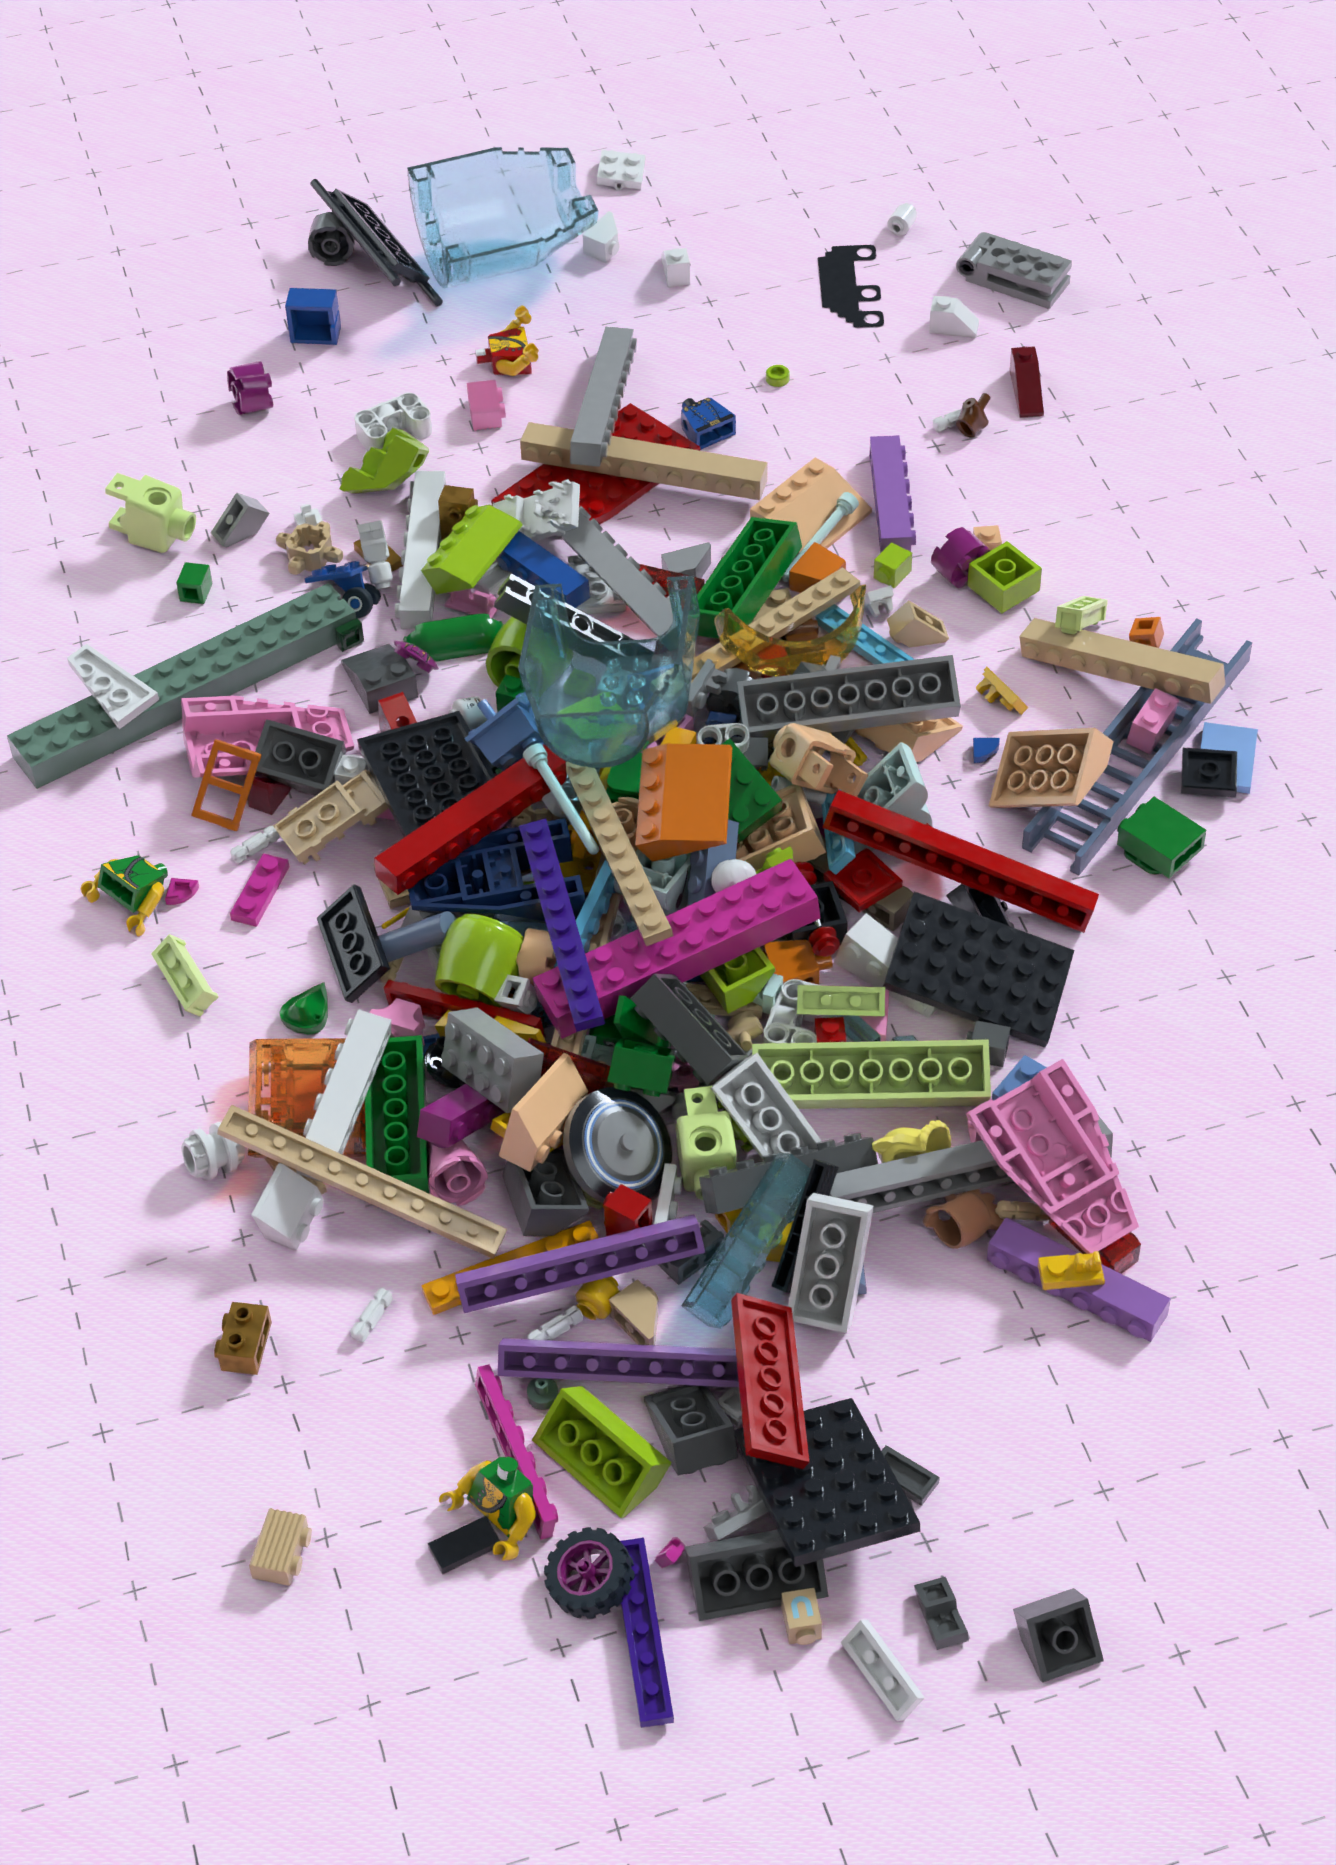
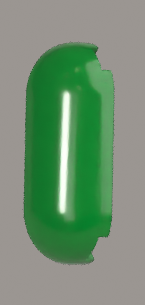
M474 614L424 622L416 625L415 630L407 637L404 636L403 642L412 643L420 647L435 662L486 654L489 652L503 623L502 621L490 618L489 614Z

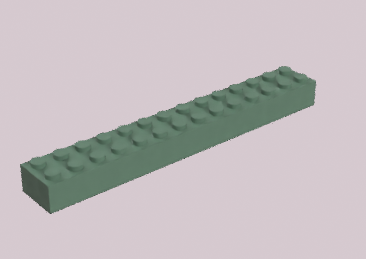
M330 583L324 584L133 675L158 692L159 700L121 729L116 726L93 695L8 734L7 739L12 757L35 788L38 789L181 720L182 698L231 696L336 645L335 628L356 619V613L344 599H341V595Z

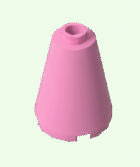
M460 1140L449 1148H439L428 1141V1188L431 1195L449 1203H456L457 1206L465 1205L480 1196L485 1189L484 1184L486 1179L488 1180V1174L483 1163L465 1142Z

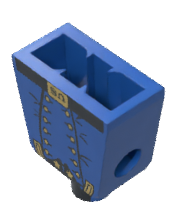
M707 397L698 402H695L692 398H687L682 403L681 426L688 439L699 445L700 450L736 435V415L713 398Z

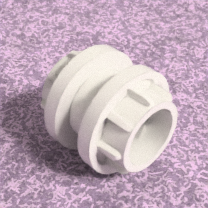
M221 1122L211 1124L209 1134L198 1128L190 1131L189 1137L184 1139L181 1145L182 1157L187 1170L192 1176L202 1177L205 1180L213 1179L217 1176L219 1167H222L225 1173L236 1171L238 1164H241L245 1158L244 1146L217 1134Z

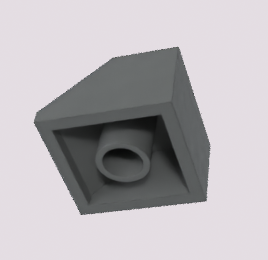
M1075 1588L1013 1609L1021 1641L1042 1683L1104 1661L1088 1598Z

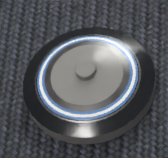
M613 1087L602 1088L579 1100L567 1117L563 1133V1148L566 1162L574 1179L587 1194L603 1203L606 1196L610 1192L614 1193L620 1184L647 1198H651L660 1190L665 1163L671 1164L672 1145L664 1120L648 1100L634 1091H625Z

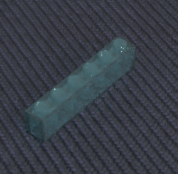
M777 1154L681 1307L708 1327L722 1329L723 1326L730 1322L732 1319L731 1299L736 1293L748 1294L750 1290L749 1284L752 1279L763 1270L766 1265V1257L771 1249L775 1248L782 1240L783 1230L795 1218L811 1168L793 1154Z

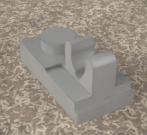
M707 659L682 697L684 713L694 717L697 711L705 706L708 692L716 695L721 693V686L716 684V682L727 683L728 681L727 673L715 669V664L712 660Z
M755 1485L745 1486L749 1493L748 1503L741 1499L739 1493H733L730 1498L736 1510L729 1512L726 1509L714 1514L710 1518L712 1522L703 1527L709 1539L720 1540L768 1512Z

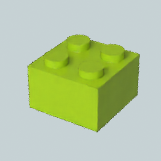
M1006 541L969 563L967 586L1000 613H1004L1040 591L1042 568Z

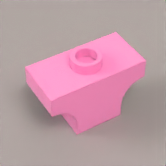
M396 998L388 1007L371 1009L369 1012L391 1019V1035L389 1038L422 1035L423 1046L425 1045L422 1034L425 1023L420 1005Z

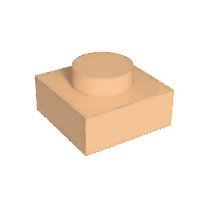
M998 525L973 527V534L990 550L1002 544Z

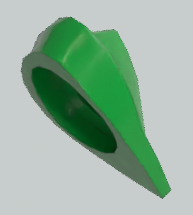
M325 982L292 997L281 1007L279 1012L280 1018L288 1029L296 1033L314 1035L321 1032L325 1027L328 1018V996Z

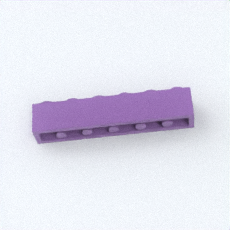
M900 435L870 436L869 457L880 553L891 542L911 552V545H916V531L911 530V528H914V514L909 513V511H912V498L907 496L910 493V481L905 479L908 476L907 462H903L906 459L905 445H901Z
M1006 1217L988 1243L987 1261L999 1269H1005L1019 1276L1020 1279L1027 1283H1033L1042 1288L1038 1258L1075 1255L1078 1252ZM1102 1265L1105 1284L1046 1290L1049 1294L1059 1296L1073 1303L1077 1308L1087 1310L1101 1317L1105 1322L1115 1324L1129 1331L1133 1336L1143 1338L1149 1342L1153 1340L1167 1318L1171 1298Z

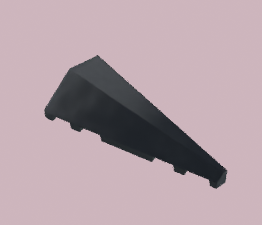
M960 884L946 895L953 906L1015 928L1005 913L1008 910L1007 903L1001 902L996 897L964 884Z

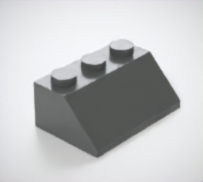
M555 1149L550 1152L544 1163H538L531 1172L506 1160L502 1177L523 1236H553L588 1214L589 1207L580 1185L569 1170L564 1149Z

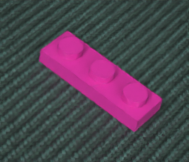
M263 853L230 912L231 921L255 927L258 926L290 867L288 859Z

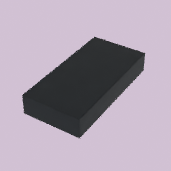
M484 1516L429 1542L428 1549L443 1575L493 1551V1546L500 1539L487 1516Z

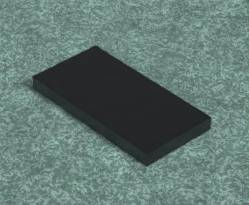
M355 884L317 917L344 999L350 1003L358 999L390 970L362 889Z

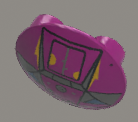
M394 641L396 646L394 652L405 659L411 656L418 660L416 665L428 673L433 669H439L432 657L420 647L408 642Z

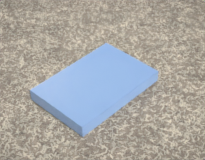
M1204 722L1200 749L1237 751V792L1250 794L1258 729Z

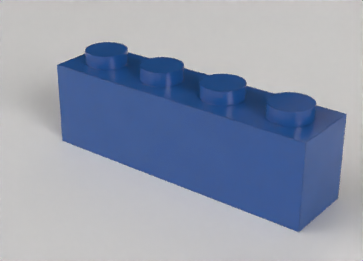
M520 531L516 533L497 558V562L503 570H507L518 578L574 608H577L590 598L589 580Z

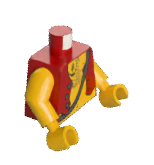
M523 305L515 310L516 320H512L504 330L488 336V348L475 350L477 364L491 362L492 371L495 375L516 376L519 374H532L531 362L538 360L537 353L539 349L534 343L528 344L525 328L521 326V324H529L532 319L528 309Z

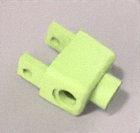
M116 473L105 488L107 495L126 501L125 508L120 507L109 521V528L127 534L130 544L165 553L176 539L186 542L192 536L196 525V514L183 509L182 492L179 488L148 475H144L141 480H137L120 473Z
M712 1086L684 1089L687 1115L679 1117L677 1124H675L677 1154L683 1187L688 1192L695 1191L696 1197L700 1200H703L699 1177L709 1175V1169L726 1166L727 1170L736 1168L737 1151L731 1116L728 1111H718L716 1097L711 1090ZM694 1098H701L703 1101L695 1103L692 1100Z

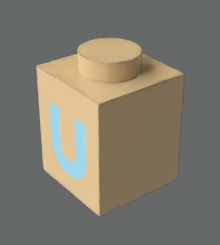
M815 1588L782 1593L781 1609L789 1644L807 1645L822 1639V1621Z

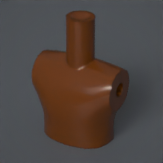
M982 393L978 401L975 398H968L963 402L956 425L964 436L973 438L979 430L988 425L989 420L984 412L986 405L991 399L988 394Z

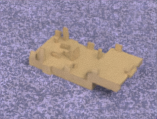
M364 770L344 785H341L337 780L298 809L297 807L288 812V816L273 825V827L298 861H302L305 865L310 861L308 859L310 855H312L316 862L320 860L317 853L325 848V844L335 837H338L339 840L344 838L343 832L359 820L364 825L369 822L372 826L377 823L374 818L389 807L370 771Z

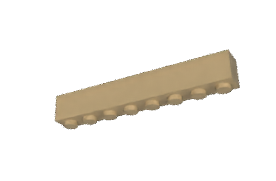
M1034 618L1019 636L1022 657L1153 690L1156 688L1165 693L1209 704L1213 702L1225 686L1224 664L1087 630L1077 631L1076 634L1063 633L1061 628L1055 627V623Z

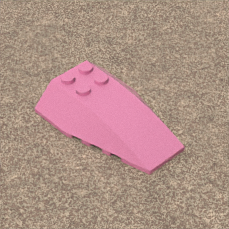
M241 696L181 699L183 739L193 777H203L215 739L255 752L266 719L344 741L346 752L354 750V743L344 709L317 705H308L307 708L295 707V703L284 702V705L268 704V700L258 698L256 702L243 701L244 697ZM219 750L211 776L247 775L251 761Z
M1064 1059L1043 1069L1031 1080L994 1101L990 1099L966 1113L998 1166L1086 1254L1100 1251L1139 1227L1125 1188L1122 1189L1117 1176L1120 1173L1116 1162L1113 1163L1107 1148L1109 1143L1106 1135L1102 1134L1098 1120L1100 1119L1097 1111Z

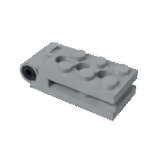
M987 232L979 233L956 262V269L962 276L966 277L965 281L1047 309H1051L1070 284L1071 275L1067 273L1072 267V260Z

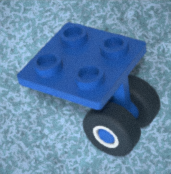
M359 561L344 563L343 566L338 567L336 564L323 566L321 569L311 571L312 575L304 578L305 583L333 580L345 591L342 599L352 607L358 619L368 615L373 608V604L377 605L381 599L380 591L374 585L363 582L362 572L368 570L369 565H360Z

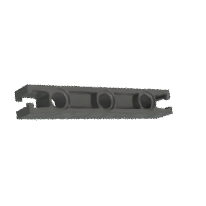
M510 574L500 586L497 593L499 597L493 606L498 610L538 631L544 632L560 643L608 668L632 673L633 676L651 672L654 656L653 649L513 574Z

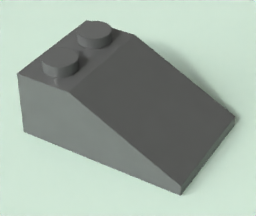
M390 644L341 660L342 666L369 714L379 711L378 700L401 692L404 693L407 701L418 698L416 675L408 661L394 652L395 648Z
M266 719L255 751L262 755L256 773L303 793L316 796L335 783L334 773L342 755L346 754L344 741Z
M683 1385L644 1397V1403L667 1459L672 1462L671 1466L678 1476L692 1474L697 1470L713 1465H722L727 1461L738 1458L734 1425L707 1386Z

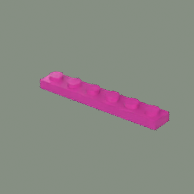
M490 1364L480 1366L477 1369L475 1387L505 1457H512L517 1461V1469L533 1485V1505L536 1511V1517L533 1521L540 1540L553 1537L555 1523L558 1522L557 1509L547 1499L545 1481L542 1477L538 1478L535 1471L534 1456L531 1451L527 1452L525 1448L523 1430L521 1426H516L513 1420V1408L510 1401H505L500 1377L494 1376Z

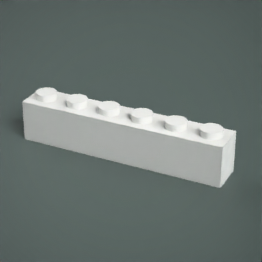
M359 1009L355 1018H349L344 1033L347 1035L344 1044L339 1043L336 1049L334 1060H337L334 1069L329 1068L324 1080V1085H327L324 1094H318L314 1104L315 1116L313 1119L309 1118L303 1132L307 1139L342 1155L391 1035V1019ZM296 1170L297 1174H299V1175H302V1176H305V1177H308V1178L315 1179V1178H313V1177H311V1176H309V1175H306V1174H304V1173H302V1172Z

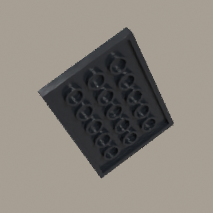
M460 711L357 739L358 748L403 837H406L495 777L479 747L465 740V737L469 735L470 729Z
M914 891L883 987L889 991L973 1022H989L1011 1027V1036L1045 1048L1050 1039L1075 950Z
M853 1398L804 1411L809 1463L804 1469L746 1455L743 1427L734 1430L737 1449L795 1567L921 1532L920 1521Z

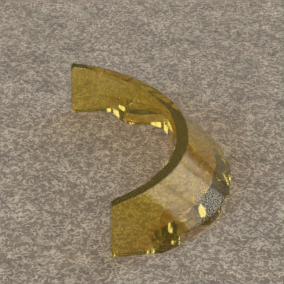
M866 584L860 585L850 594L853 611L849 617L834 631L822 637L807 641H785L772 638L754 630L727 608L723 609L714 618L720 642L728 653L731 651L748 666V669L758 674L763 673L772 677L793 675L801 662L821 666L823 664L826 665L830 655L841 657L842 662L854 648L861 632Z

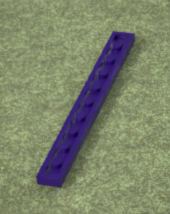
M545 818L520 825L519 828L576 1032L605 1024L547 820Z

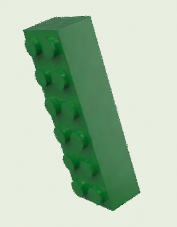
M757 517L750 518L686 610L693 619L690 623L696 631L693 635L724 640L751 624L802 548L797 522Z
M422 1035L392 1037L387 1042L365 1097L366 1165L430 1194L428 1188V1141L417 1137L420 1110L427 1106L425 1054Z

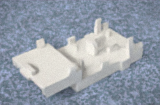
M569 480L562 481V484L552 481L549 482V485L553 486V489L544 492L540 490L533 491L535 495L527 498L517 495L513 497L511 494L504 496L505 500L494 503L493 507L521 521L523 526L519 531L534 542L554 535L561 536L566 531L578 528L580 484L570 482Z

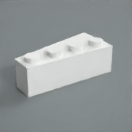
M866 913L846 933L834 963L874 987H883L898 938ZM889 991L891 997L927 1018H930L938 1009Z

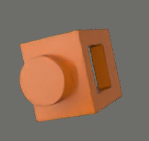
M1161 617L1135 618L1129 633V640L1159 648L1164 636Z

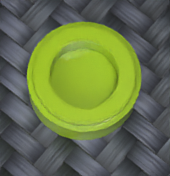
M773 365L766 370V382L769 385L782 387L788 384L790 371L787 367Z

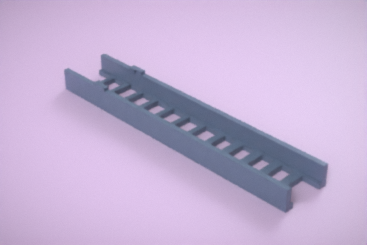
M1196 618L1170 651L1224 664L1225 686L1211 704L1173 695L1193 704L1194 707L1189 711L1177 706L1174 718L1182 722L1178 727L1169 725L1164 734L1170 737L1164 744L1157 743L1153 749L1157 753L1148 761L1118 747L1124 738H1128L1132 722L1154 691L1153 689L1140 687L1103 734L1114 741L1111 754L1143 768V771L1136 778L1107 765L1103 773L1131 786L1124 794H1121L1095 782L1090 790L1116 801L1107 810L1084 799L1077 806L1103 819L1097 828L1060 812L1064 806L1042 807L1023 830L1022 849L1032 853L1043 838L1053 841L1076 852L1075 861L1070 866V872L1080 875L1118 828L1120 822L1125 819L1248 664L1253 642L1246 640L1229 663L1221 661L1196 650L1204 638L1203 635H1200L1202 620ZM1059 821L1090 837L1082 846L1050 829Z

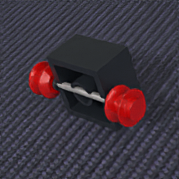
M796 862L795 865L818 897L821 918L786 934L787 941L808 940L815 955L831 956L842 944L848 929V922L833 881L815 884L817 877L813 873L814 869L810 863Z

